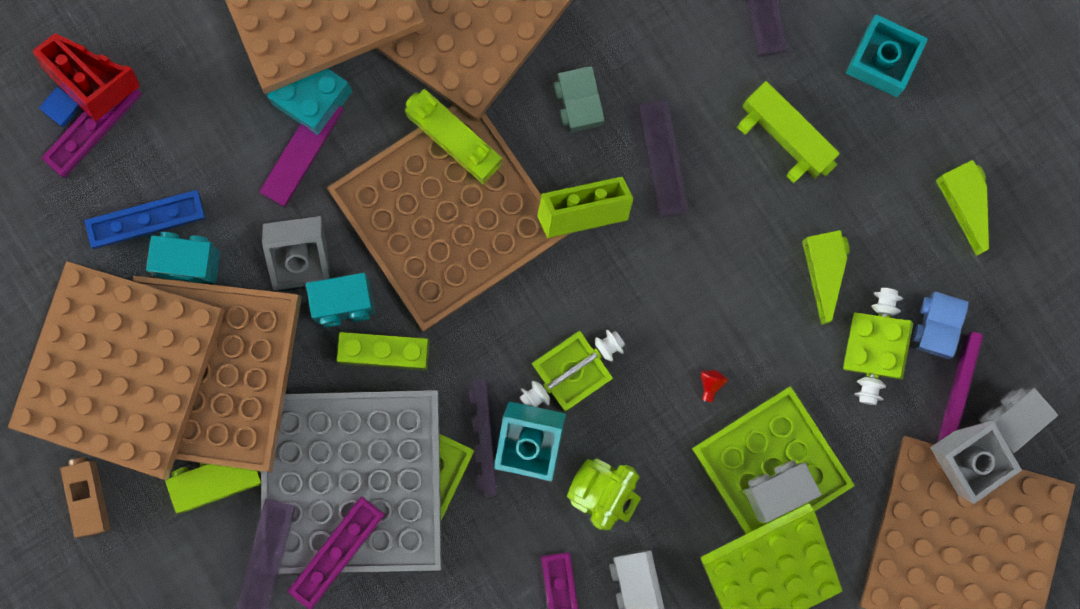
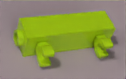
M767 81L743 104L742 107L749 114L739 123L737 128L746 135L759 123L798 162L786 175L792 183H795L806 171L815 179L821 173L826 177L838 165L834 160L840 153Z
M423 89L420 94L415 92L405 104L407 106L405 109L406 116L483 185L503 164V159L426 89Z

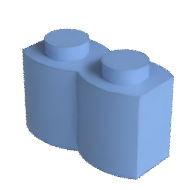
M933 292L930 297H925L920 313L924 314L922 325L917 324L912 341L916 342L915 349L948 360L951 359L958 345L969 302L939 292Z

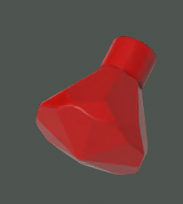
M717 370L701 371V380L704 388L702 400L713 402L715 394L727 383L728 378Z

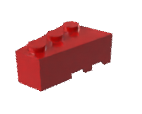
M56 33L32 50L41 68L95 122L140 87L131 67L110 61L109 57L92 53L86 47Z

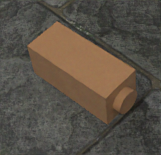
M86 457L69 460V466L60 468L74 537L82 538L111 531L97 462L87 461Z

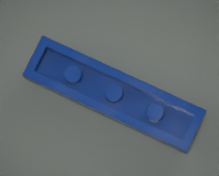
M198 190L86 219L84 222L91 248L98 249L205 220L206 216Z

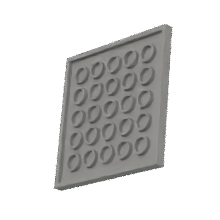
M438 390L285 394L272 473L261 471L262 574L302 573L361 496H364L386 515L342 572L442 570Z

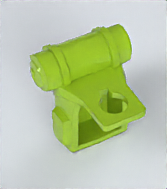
M587 459L575 475L567 498L571 500L572 506L583 513L592 515L590 520L596 528L611 530L618 519L626 523L629 522L640 502L641 497L633 492L640 476L631 466L619 465L616 470L608 463L606 464L599 459H594L593 461ZM631 499L629 508L623 512V506L626 501Z

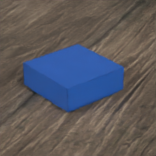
M56 87L39 107L42 112L63 128L80 108L59 87Z

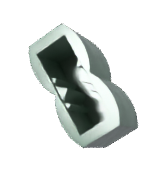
M592 66L558 73V82H554L556 98H562L565 108L560 110L563 127L569 126L570 133L604 126L605 120Z

